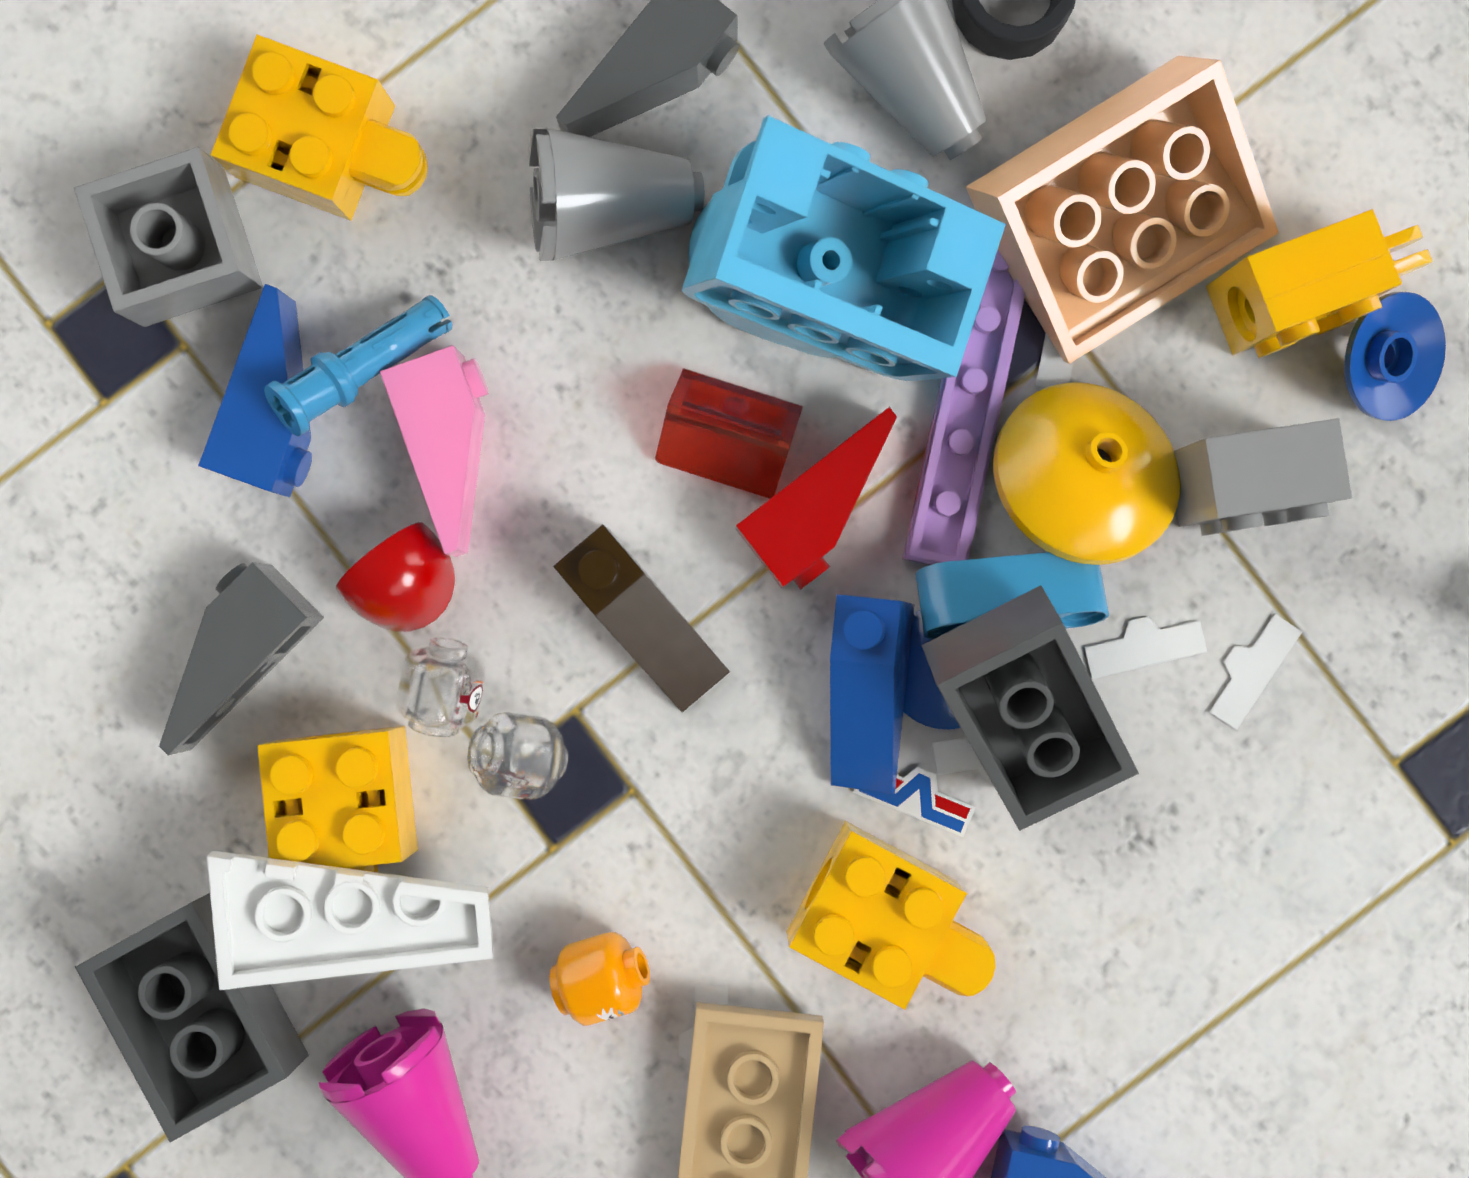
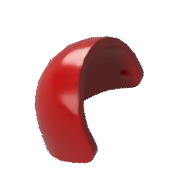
M417 522L399 530L366 553L340 578L336 584V590L353 611L369 622L395 632H410L424 628L436 621L446 610L455 586L454 567L450 555L444 554L440 540L423 522Z

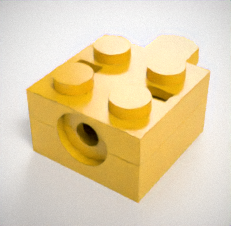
M256 35L210 154L235 178L352 221L365 185L395 196H410L421 187L428 171L426 153L415 137L410 133L388 125L395 109V104L378 79L261 35ZM275 167H278V168H281V169H283V170H282V171H279V170L274 169V168H275Z
M1371 209L1252 254L1241 260L1206 286L1232 356L1254 348L1257 357L1261 358L1294 345L1296 341L1315 333L1317 336L1350 324L1359 317L1381 309L1382 305L1378 296L1402 285L1400 276L1433 262L1428 249L1393 261L1391 256L1392 252L1423 238L1419 225L1384 237L1375 212Z
M405 726L286 738L257 745L269 858L378 873L379 864L402 862L418 851Z
M847 821L844 822L786 931L789 948L904 1010L908 1006L922 977L957 995L974 996L989 985L996 969L995 955L987 941L980 934L953 920L967 895L966 891L955 879ZM898 867L909 873V877L906 878L895 872L896 868Z

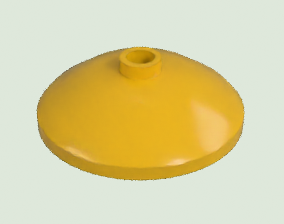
M1081 382L1063 383L1046 387L1032 394L1018 405L1004 423L997 438L993 458V471L997 491L1004 508L1016 526L1030 540L1057 557L1090 565L1112 564L1127 560L1152 545L1168 528L1174 517L1180 497L1181 485L1174 449L1157 421L1138 403L1115 390ZM1097 448L1106 452L1112 462L1103 460L1099 456Z

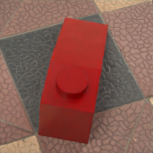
M890 407L736 525V531L781 589L793 580L801 590L830 568L823 556L835 548L897 419L896 414Z

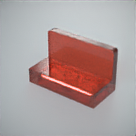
M683 368L667 405L655 460L657 463L759 496L772 498L776 493L803 406Z

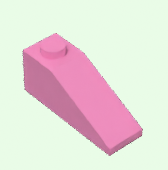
M452 345L382 370L380 374L444 554L458 557L469 551L485 413L479 398L488 395V389L476 359L466 361L464 355Z

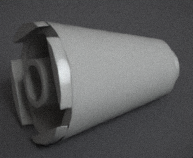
M878 0L849 21L851 27L844 31L849 38L846 42L842 44L836 33H834L823 43L829 54L932 157L944 151L949 160H952L982 139L977 128L987 119L947 0Z
M547 127L532 128L529 167L539 166V168H534L533 187H530V206L536 252H540V261H553L688 225L692 222L694 211L703 210L705 197L703 175L701 172H693L689 159Z

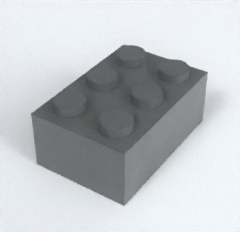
M1041 585L921 645L937 687L1019 831L1139 774L1062 620Z
M210 893L75 966L169 1142L178 1139L286 1079L309 1056L271 984L219 990Z

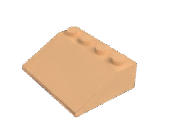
M1178 55L966 186L976 211L1006 224L998 251L1009 266L1007 271L1014 281L1017 279L1023 288L1025 300L1061 358L1069 364L1279 233L1221 60Z

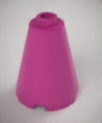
M423 1008L396 1015L395 1018L400 1027L381 1036L377 1027L374 1026L343 1047L327 1063L322 1073L328 1083L319 1082V1089L325 1099L404 1178H473V1173L479 1164V1158L443 1024L440 1022L435 1011Z
M971 1060L845 1130V1133L836 1140V1143L839 1147L849 1152L846 1158L861 1178H973L1016 1112L1015 1106L1010 1100L1016 1093V1090L1008 1078L994 1064L989 1062L982 1068Z

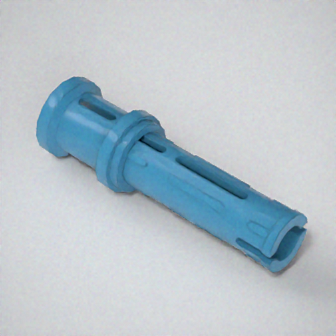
M428 295L404 313L373 330L336 354L329 351L326 353L320 352L310 359V367L282 384L275 380L264 387L267 401L281 423L292 434L299 437L309 430L310 421L336 405L345 408L354 402L355 397L358 395V388L380 374V371L394 366L430 341L451 331L453 327L451 320L440 321L450 315L436 297Z

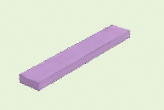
M998 250L957 377L941 378L902 556L903 560L932 565L941 562L969 559L1025 298L1023 288L1017 279L1014 281L1007 271L1009 266Z

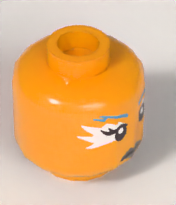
M617 932L603 933L567 944L560 952L557 964L553 965L550 969L549 982L551 994L560 1013L563 1015L570 1014L573 1020L583 1026H589L633 1013L641 1002L642 987L650 982V970L646 956L640 947L632 948L626 938Z

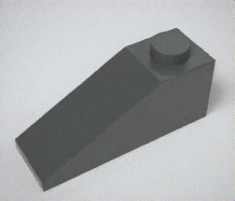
M650 0L558 113L556 119L560 130L592 137L699 88L711 72L715 76H719L730 65L739 49V44L736 42L738 15L719 0Z
M252 562L249 566L245 563L240 564L229 571L217 584L215 589L219 595L205 609L159 747L167 755L192 750L324 618L273 565Z

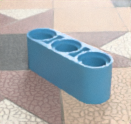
M1049 552L941 562L925 566L915 573L924 636L932 640L1040 585L1066 629L1096 624L1109 617L1100 565L1068 561Z

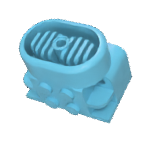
M769 115L763 118L756 141L747 144L737 152L731 162L723 189L713 194L711 200L700 212L694 224L689 242V268L681 291L691 299L705 304L712 313L725 323L759 338L819 357L839 358L879 375L903 381L957 377L1006 224L928 189V180L917 173L903 169L889 171L869 162L870 154L856 145L845 142L830 144Z

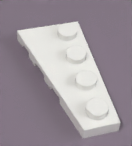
M211 851L207 855L219 990L493 959L488 887Z

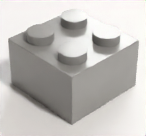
M199 146L74 187L115 313L146 327L263 288L225 169Z
M1339 418L1210 437L1174 450L1181 484L1180 497L1176 509L1178 525L1183 527L1200 524L1202 536L1263 526V521L1264 526H1272L1329 516L1327 503L1352 498Z

